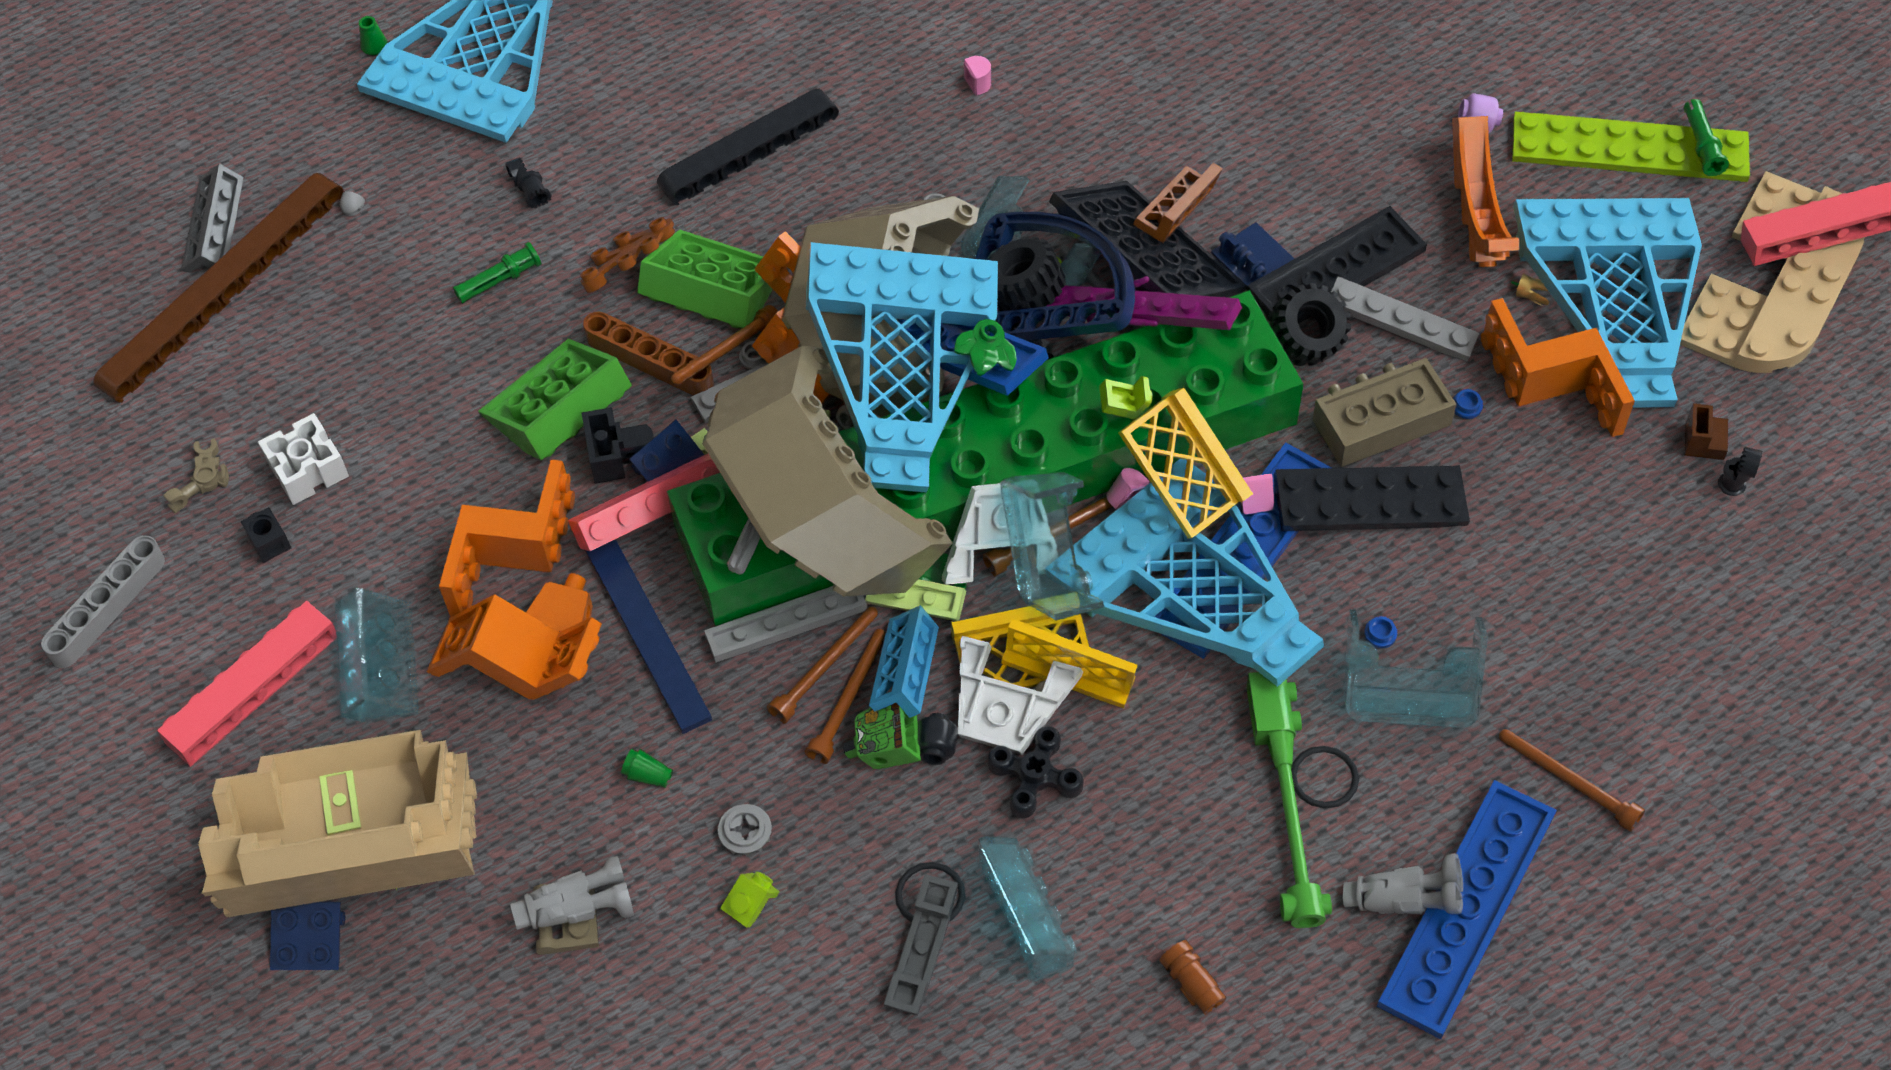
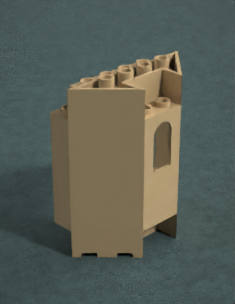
M421 730L262 756L260 757L257 772L216 779L212 797L220 824L219 829L217 825L204 827L198 844L206 872L202 894L205 897L212 895L211 902L218 909L223 908L226 917L475 875L469 848H473V838H476L474 799H477V791L474 779H470L467 752L460 754L448 752L446 740L429 743V741L423 742ZM352 770L361 828L327 835L319 776ZM346 773L326 777L333 826L353 822ZM337 793H343L347 798L343 806L339 807L333 803V797Z

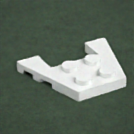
M1033 480L971 487L942 574V581L946 585L973 582L974 550L1033 544V571L1036 574L1046 573V567L1056 560L1059 554L1056 548L1055 537L1052 535L1047 521L1049 519L1038 485Z
M962 636L960 640L962 657L960 663L961 693H959L958 734L961 738L988 746H1006L1013 753L1022 755L1035 739L1036 732L1041 727H1044L1080 680L1083 674L1082 669L1053 660L1043 691L1025 688L982 676L992 647L988 642Z

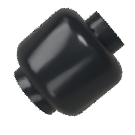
M932 713L929 717H924L918 721L917 741L920 747L921 761L927 764H943L946 760L952 758L956 751L958 728L946 715Z

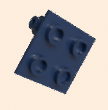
M1257 222L1237 235L1224 232L1219 237L1220 246L1211 251V254L1247 286L1295 259Z
M675 419L629 460L633 463L631 466L633 471L637 475H642L649 482L703 456L704 453L677 419Z
M314 902L271 910L270 970H339L340 925H344L346 919L345 912L340 911L341 902Z

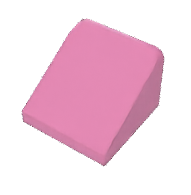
M1272 474L1244 477L1243 479L1253 495L1240 502L1242 512L1244 514H1252L1273 510Z

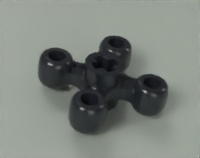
M1052 726L1041 727L1036 732L1034 739L1035 750L1027 753L1024 757L1014 755L1006 746H996L988 754V766L993 774L998 776L1013 774L1021 781L1020 788L1014 791L1010 798L1011 811L1018 818H1029L1034 814L1037 805L1036 794L1046 787L1057 789L1066 798H1075L1083 790L1084 779L1077 769L1067 768L1059 770L1050 763L1051 756L1057 753L1061 744L1060 733Z

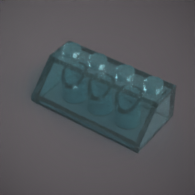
M355 587L335 604L341 717L367 723L419 714L411 602Z
M990 836L979 838V867L1035 983L1074 966V955L1077 954L1076 946L1069 934L1064 936L1060 927L1062 924L1060 913L1055 905H1049L1045 897L1048 895L1046 885L1041 876L1035 877L1031 869L1034 863L1026 847L1021 849L1017 838Z

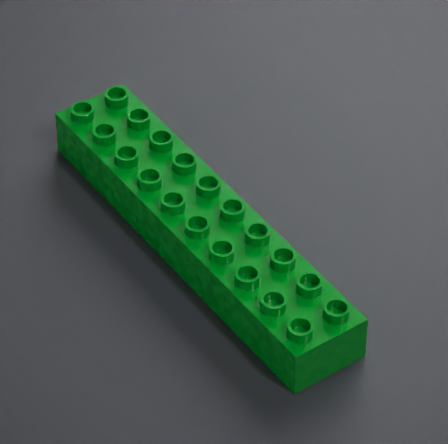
M1249 290L1229 297L1238 298L1242 306L1230 330L1162 324L1145 326L1046 360L1008 396L980 384L963 389L930 457L928 491L875 489L878 494L915 519H935L942 523L946 529V534L953 543L972 486L1033 480L1038 485L1046 513L1108 492L1124 468L1135 469L1147 478L1118 433L1135 419L1102 412L1099 386L1105 379L1134 385L1141 376L1148 377L1150 390L1152 391V402L1142 414L1160 402L1161 398L1170 391L1185 388L1224 450L1296 425L1300 410L1303 382ZM953 393L939 397L940 409L943 410L947 407ZM929 401L922 403L929 410ZM914 407L904 413L910 421L919 422L924 418ZM1165 407L1158 412L1157 426L1170 429L1172 417ZM889 414V415H886V416H883V417H880V418L887 419V418L890 417L892 414ZM1150 419L1147 420L1145 423L1150 424ZM855 427L838 432L846 445L853 450L855 459L863 469V455L858 445V435ZM1138 427L1130 433L1138 445L1147 447L1149 429ZM1156 431L1153 448L1167 451L1169 434ZM1176 435L1174 453L1188 455V441L1185 437ZM1153 453L1151 466L1155 472H1164L1166 456ZM1173 458V463H1172V465H1173L1176 461H1178L1179 459H1178V458ZM721 473L667 491L675 531L714 626L834 585V583L821 575L817 578L812 577L795 565L797 559L783 550H780L777 554L766 547L761 538L745 572L737 574L729 571L727 562L743 531L748 516Z

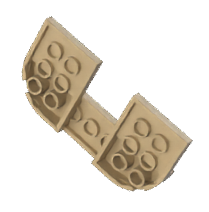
M1766 171L1739 220L1732 238L1741 240L1744 220L1778 212L1782 209L1801 206L1812 201L1835 197L1842 193L1826 186L1820 193ZM1864 238L1784 258L1786 262L1768 296L1711 273L1684 324L1680 345L1748 372L1772 373L1776 369L1785 367L1789 369L1797 365L1811 352L1859 256Z

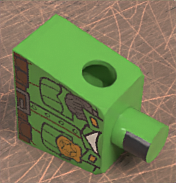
M897 703L876 712L870 707L858 714L855 718L856 736L843 741V750L849 759L859 757V759L873 769L888 768L921 760L920 747L917 741V715L909 718Z

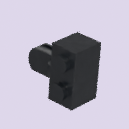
M612 407L582 412L594 483L625 478L622 459L631 458L654 438L652 429L647 424L621 428L620 422H615Z

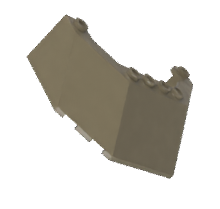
M955 196L871 207L808 225L804 231L782 321L787 329L792 328L800 341L798 347H823L809 310H806V287L811 242L948 256L954 241L965 229L973 227L977 222L980 208ZM820 311L831 340L861 342L862 315ZM885 320L875 326L884 337L894 331ZM900 335L890 342L899 352L910 346ZM872 336L870 348L878 343ZM884 348L874 354L883 365L893 359ZM915 351L905 357L915 368L924 362ZM836 352L854 399L859 402L861 357L857 354ZM899 363L889 370L899 381L909 374ZM871 364L869 377L877 371ZM930 366L921 372L928 381ZM941 367L939 395L942 392L945 379L944 372ZM831 370L828 374H820L822 379L819 382L825 392L844 400L833 371ZM883 376L873 382L882 393H885L892 387ZM912 379L905 385L914 396L924 390L915 379ZM898 391L888 398L898 409L908 402ZM869 392V404H871L876 398ZM929 394L920 402L924 403L929 401ZM882 404L872 411L880 417L891 414Z
M801 346L721 389L715 395V408L710 413L707 424L709 430L704 436L702 444L766 547L777 554L780 550L788 553L797 559L795 561L797 567L814 578H817L819 575L834 583L833 590L845 597L906 593L953 544L946 534V529L942 523L935 519H915L878 494L872 485L870 476L863 471L855 459L853 450L846 445L838 433V427L829 419L822 408L821 401L813 394L817 374H828L832 370L823 347Z

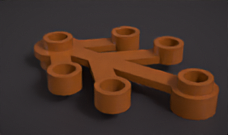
M659 217L649 224V229L634 235H630L629 231L616 235L613 240L618 247L617 249L608 252L606 247H602L591 254L592 260L596 266H602L598 269L595 266L587 268L580 274L582 278L580 282L585 291L591 293L602 288L607 283L604 274L616 265L619 266L621 271L632 268L637 263L636 259L641 250L644 254H650L657 250L660 242L669 239L675 233L673 220Z

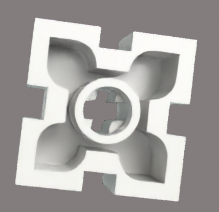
M314 413L293 423L294 431L283 435L280 430L258 441L267 463L276 478L279 479L282 488L293 505L316 494L313 489L314 487L324 483L328 488L349 477L341 455L331 439H328L323 426Z

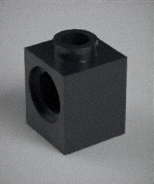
M269 507L255 512L241 521L249 540L263 563L292 549L286 534Z

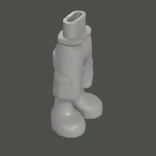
M1458 854L1446 855L1442 863V869L1432 874H1424L1423 869L1419 866L1399 868L1391 872L1372 874L1365 878L1364 876H1358L1357 881L1344 882V907L1359 906L1360 911L1369 910L1379 912L1380 914L1394 912L1397 914H1422L1426 908H1438L1445 910L1449 914H1461L1463 910L1461 894L1463 892V877ZM1426 890H1433L1437 892L1426 893Z
M618 856L608 858L604 866L594 873L585 876V873L578 871L563 876L557 882L543 885L530 894H525V900L510 904L517 930L528 926L537 929V927H549L568 922L569 924L586 921L594 918L596 909L607 907L615 908L620 916L624 918L634 916ZM605 885L612 886L599 893L589 894L591 889Z

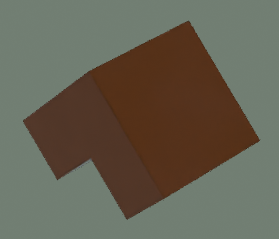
M1693 403L1685 423L1684 455L1724 460L1728 452V419L1713 417L1712 405Z

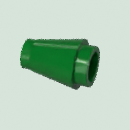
M365 16L359 20L361 50L368 55H378L388 43L385 35L372 16Z
M631 749L624 761L621 774L626 775L627 780L666 788L667 781L670 780L673 774V769L668 768L642 749L639 751Z

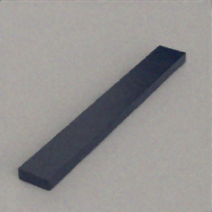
M616 539L592 551L585 550L682 734L712 721L709 710Z

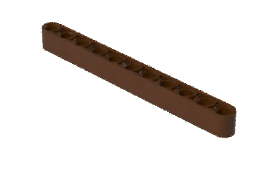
M321 173L311 175L105 363L94 376V386L116 402L122 403L124 401L123 398L129 392L133 393L146 381L145 377L151 372L155 373L168 361L166 358L171 353H176L189 341L187 339L194 332L197 334L210 322L208 319L211 316L222 311L231 302L229 300L236 293L239 295L252 283L251 279L257 274H262L272 264L271 261L277 255L281 256L293 245L292 242L297 237H302L313 226L311 224L317 218L321 219L333 208L332 205L338 199H341L344 192L343 187Z

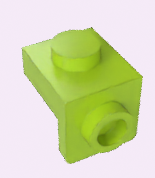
M1141 376L1134 385L1105 379L1099 386L1102 412L1136 420L1152 402V391L1150 390L1148 377Z
M761 872L740 874L720 909L746 928L751 927L768 899L776 898L780 891L772 886V879Z

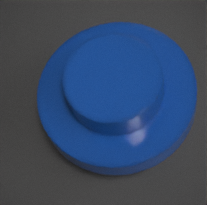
M1464 389L1453 397L1456 403L1454 413L1464 419H1472L1482 412L1483 401L1476 391Z
M1380 616L1366 624L1364 636L1370 645L1376 648H1387L1396 641L1397 628L1389 618Z

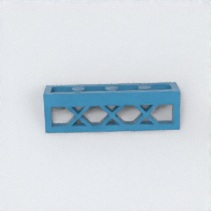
M921 605L889 619L869 706L875 712L897 703L909 718L921 713L939 626ZM892 687V691L885 694Z

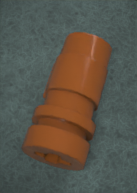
M1183 940L1167 950L1159 961L1167 971L1171 970L1169 975L1172 979H1178L1181 983L1180 990L1191 1005H1197L1203 1014L1207 1015L1214 1007L1217 1008L1223 1004L1226 996L1207 969L1203 968L1200 964L1201 958L1197 953L1193 954V947L1187 940Z

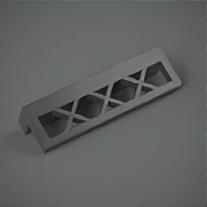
M221 164L215 166L199 179L181 268L184 272H192L200 265L211 268L230 250L244 177Z

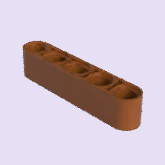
M600 311L592 312L585 317L583 327L587 342L592 348L612 355L619 361L693 396L714 386L710 365L680 385H674L671 382V376L697 359V356Z

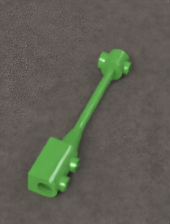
M1259 672L1248 673L1246 689L1255 745L1268 744L1274 766L1278 770L1296 884L1289 887L1286 893L1280 894L1282 921H1291V925L1295 928L1317 927L1326 921L1325 915L1332 914V903L1330 894H1322L1321 887L1318 884L1309 883L1291 772L1294 738L1296 737L1295 731H1301L1302 729L1300 711H1292L1291 702L1297 701L1295 682H1287L1286 679L1277 687Z

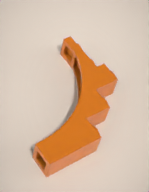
M1488 116L1452 118L1455 189H1461L1462 223L1468 225L1470 261L1478 262L1479 267L1497 266V261L1506 260V257H1510V251L1519 250V238L1512 237L1508 232L1498 205L1491 167Z

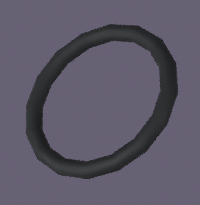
M1328 746L1311 747L1300 753L1292 763L1291 772L1294 790L1299 798L1311 806L1324 809L1339 807L1350 801L1358 789L1359 774L1357 766L1347 754L1337 748ZM1326 752L1335 754L1343 759L1349 766L1353 778L1351 788L1346 795L1336 801L1323 802L1305 794L1298 784L1297 772L1299 765L1306 757L1314 753Z
M936 862L920 863L908 869L899 879L895 891L896 905L903 917L912 922L914 915L908 912L903 903L902 891L906 881L913 874L921 870L936 869L944 871L953 878L954 882L958 883L959 897L951 913L950 921H952L962 910L966 898L964 883L958 873L947 865Z

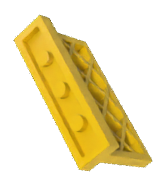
M1185 388L1170 391L1161 398L1160 402L1118 433L1186 537L1190 539L1238 502L1245 501L1253 493ZM1165 407L1172 417L1170 429L1157 426L1158 412ZM1150 419V424H1146L1145 422ZM1138 427L1149 429L1147 447L1138 445L1130 433ZM1156 431L1169 434L1167 451L1153 448ZM1176 435L1185 437L1188 441V455L1174 453ZM1153 453L1166 456L1164 473L1155 472L1151 466ZM1173 458L1187 460L1185 477L1171 475ZM1194 462L1202 463L1205 467V482L1191 479ZM1170 480L1184 482L1181 500L1172 498L1168 492ZM1191 484L1204 487L1202 504L1188 501ZM1211 488L1220 490L1226 499V502L1220 507L1209 506ZM1188 506L1201 509L1199 523L1194 527H1191L1186 519Z
M1078 596L951 622V635L959 664L962 657V649L960 648L962 636L980 641L991 640L990 645L992 648L990 652L1002 659L1004 653L993 646L999 638L1007 637L1011 619L1053 634L1058 632L1061 625L1075 623L1078 634L1073 641L1078 642L1080 640V644L1089 647L1080 613L1081 606ZM1002 665L997 674L984 668L983 674L1010 683L1001 677L1007 668L1006 665ZM1024 672L1019 682L1011 684L1030 688L1045 680ZM1028 675L1033 677V679L1026 680Z
M1011 619L1008 627L1006 649L1001 659V664L1044 680L1047 679L1053 660L1082 669L1083 674L1073 687V691L1121 708L1125 707L1136 677L1137 664Z

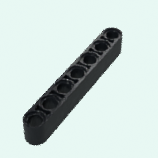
M821 89L811 90L665 169L659 175L657 184L674 205H679L680 201L700 194L709 185L712 184L714 186L729 178L728 175L735 171L738 173L753 165V161L759 158L762 160L777 152V148L783 145L788 146L799 140V136L807 132L810 134L824 126L823 123L830 119L835 120L839 114V109Z

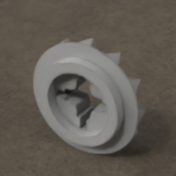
M751 804L734 806L726 811L719 821L718 835L722 846L729 849L733 855L735 853H743L748 856L749 853L756 850L760 852L766 842H770L771 821L767 813L758 806ZM743 819H746L750 829H754V831L749 832L747 840H744L740 832H736V830L742 828Z

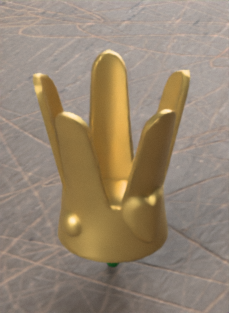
M1523 274L1519 283L1511 282V284L1518 286L1516 296L1528 298L1538 305H1549L1547 298L1531 290L1548 291L1540 279Z

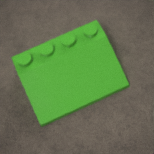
M678 230L661 244L657 250L641 261L637 293L647 296L652 301H663L674 305L677 309L699 313L707 319H717L726 322L734 328H744L754 321L756 312L763 308L773 289L754 270L763 256Z
M568 338L478 412L526 454L543 460L551 456L564 441L574 437L579 432V429L584 426L582 412L606 408L612 402L619 400L632 384L616 357Z

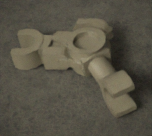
M215 438L211 439V446L206 450L201 449L199 441L194 443L193 447L197 457H194L195 470L193 476L190 477L191 482L180 490L173 488L163 495L169 502L167 506L175 514L184 508L188 503V499L196 493L200 492L203 494L212 491L218 485L227 487L229 473L225 464L220 465L221 472L218 471L220 459L215 456L219 452V447Z

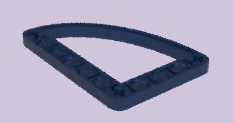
M1045 212L999 213L989 219L975 259L990 260L987 259L990 253L997 249V252L999 247L1005 246L1012 241L1014 232L1041 231L1058 233L1079 239L1098 249L1107 259L1115 283L1114 299L997 312L995 321L1002 326L1005 333L1028 341L1116 332L1124 329L1130 323L1135 305L1133 274L1121 252L1101 232L1074 218ZM1096 312L1095 317L1090 322L1085 323L1088 316ZM1070 315L1069 320L1064 325L1060 326L1061 321L1065 317ZM1045 318L1044 323L1035 329L1037 323ZM1021 320L1019 326L1011 331L1013 325Z

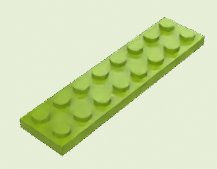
M1515 111L1513 117L1512 161L1748 182L1750 178L1749 132L1711 128L1713 135L1721 140L1723 146L1721 151L1728 158L1729 167L1720 175L1707 176L1702 170L1703 161L1696 154L1695 147L1697 141L1690 126Z

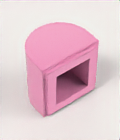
M972 56L964 59V78L975 95L983 94L991 87V64L988 59L982 56Z
M1124 468L1106 494L1107 499L1115 509H1118L1146 487L1150 481L1141 472L1132 468Z

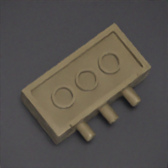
M1427 358L1397 369L1392 363L1386 364L1383 367L1384 374L1371 379L1365 373L1360 374L1355 379L1357 384L1341 389L1338 384H1333L1328 388L1329 395L1316 399L1313 422L1341 467L1452 424L1456 403Z

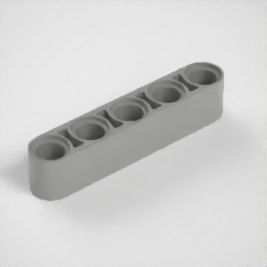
M140 536L135 538L44 635L41 642L42 649L55 667L66 668L73 665L161 570L165 558L153 537Z

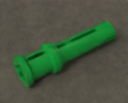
M1692 99L1691 102L1694 109H1691L1689 102L1685 103L1683 109L1697 141L1695 147L1696 154L1703 161L1702 170L1705 175H1720L1729 167L1728 158L1722 154L1723 146L1721 140L1713 135L1702 102L1699 99Z
M527 242L524 244V248L511 255H503L501 262L454 286L453 290L463 304L465 301L507 278L517 279L523 271L534 265L539 267L542 263L532 244Z

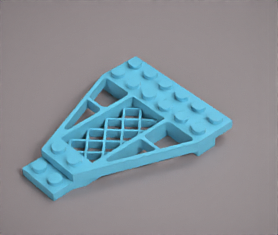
M451 0L387 43L357 83L359 92L507 143L516 128H522L535 109L544 43L553 0ZM504 3L505 10L490 13L489 7ZM508 3L513 4V5H516V6L509 8ZM468 6L453 27L447 28L440 25ZM485 9L487 15L479 17ZM528 11L525 19L514 21L513 15ZM506 17L510 18L511 23L498 27L495 26L494 21ZM491 23V29L477 33L475 26ZM538 27L534 55L530 56L521 53L520 51ZM472 28L474 34L466 36V34ZM515 31L511 38L501 41L500 34ZM426 33L444 39L430 58H423L403 51L404 48ZM496 36L498 42L482 46L480 40ZM477 41L479 48L463 52L462 45ZM458 47L460 53L452 55ZM501 49V53L497 58L487 60L485 54ZM482 55L483 62L468 66L466 59ZM463 61L465 67L460 69L447 66ZM512 62L531 68L529 86L526 92L499 84V81ZM485 69L488 70L482 78L471 74Z
M1516 199L1513 209L1518 226L1516 238H1519L1518 252L1520 260L1529 263L1578 332L1597 328L1635 400L1633 408L1674 407L1678 399L1671 374L1675 369L1702 246L1690 199ZM1690 258L1686 279H1661L1657 276L1653 260ZM1544 261H1573L1577 280H1557ZM1623 262L1635 271L1631 275L1620 268L1619 265ZM1596 263L1606 272L1601 275L1590 266ZM1612 274L1624 283L1619 287L1607 278ZM1639 275H1641L1642 282L1637 279ZM1600 286L1612 295L1607 299L1596 292V289ZM1630 286L1642 295L1637 299L1626 292L1625 289ZM1662 292L1683 293L1675 330H1672L1670 327ZM1567 293H1581L1587 321ZM1618 298L1630 307L1624 311L1613 302ZM1645 299H1647L1648 306L1643 303ZM1606 310L1618 318V320L1612 323L1603 317L1602 313ZM1636 310L1646 317L1647 320L1642 323L1630 314ZM1652 322H1653L1654 330H1652L1650 327H1648ZM1625 323L1636 332L1631 336L1619 328V326ZM1610 335H1613L1623 343H1611L1608 341ZM1643 335L1653 343H1641L1637 338Z
M811 242L806 287V310H809L857 432L858 445L863 455V471L870 476L874 488L916 492L928 491L930 457L973 369L970 355H961L953 351H945L941 348V323L975 326L984 319L996 320L998 261ZM820 311L862 315L861 342L831 340ZM896 319H904L907 321H905L903 324H900ZM883 320L894 329L886 337L875 328ZM914 323L925 332L917 340L906 330ZM898 335L910 345L902 352H899L890 343ZM872 336L878 343L870 348ZM928 339H930V353L922 346ZM882 348L893 357L885 365L874 355ZM913 351L924 360L917 368L905 358ZM836 352L857 354L861 357L859 402L854 399ZM897 363L909 373L900 381L889 371ZM940 363L967 365L947 407L943 410L940 409ZM871 364L877 371L869 377ZM930 366L928 381L921 372ZM881 376L892 385L885 393H882L873 384ZM912 379H915L924 388L916 396L905 387ZM897 391L908 401L900 409L888 399ZM869 392L876 398L871 404H869ZM928 394L929 410L920 402ZM882 404L892 415L887 419L878 418L872 411ZM914 407L924 418L919 422L910 421L904 413Z
M1179 459L1172 465L1171 475L1185 477L1187 460ZM1193 465L1191 479L1205 482L1206 473ZM1170 480L1168 492L1172 498L1182 499L1184 482ZM1149 483L1046 567L1047 576L1069 592L1070 598L1078 596L1081 609L1089 616L1103 615L1224 653L1236 663L1254 668L1277 687L1324 647L1323 638L1299 621L1298 611L1237 505H1234L1228 511L1239 530L1223 544L1213 543L1200 532L1193 538L1188 539L1152 483ZM1191 484L1188 501L1202 504L1204 487ZM1211 488L1209 506L1220 507L1226 502V499L1220 490ZM1188 506L1186 519L1191 527H1194L1199 523L1201 509ZM1243 542H1246L1268 582L1232 557L1230 553ZM1192 552V559L1174 560V553ZM1197 552L1206 559H1197ZM1170 554V560H1163ZM1192 569V577L1174 578V570ZM1215 569V576L1197 577V570ZM1220 569L1229 576H1220ZM1152 571H1170V578L1155 579L1151 576ZM1132 584L1137 585L1155 599L1140 613L1110 603ZM1238 586L1239 594L1220 595V587ZM1215 587V595H1197V588ZM1243 587H1245L1251 593L1243 594ZM1174 588H1192V596H1177L1174 593ZM1239 604V612L1220 613V605ZM1243 604H1262V607L1256 612H1243ZM1215 605L1216 613L1201 614L1197 611V606ZM1166 608L1191 628L1168 622L1155 616ZM1239 623V626L1233 631L1224 632L1220 629V624Z

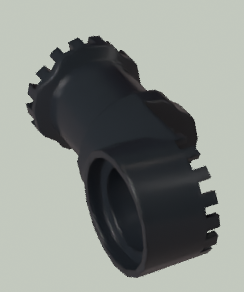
M520 157L505 163L509 177H513L514 186H518L520 191L525 193L528 207L536 209L538 206L541 207L540 204H548L552 195L548 189L544 188L542 184L543 178L539 172L533 170L526 171L525 164L522 163L523 160Z
M1744 446L1743 455L1740 458L1734 457L1726 461L1723 467L1724 474L1718 479V487L1724 494L1737 496L1744 493L1746 482L1756 476L1762 451Z

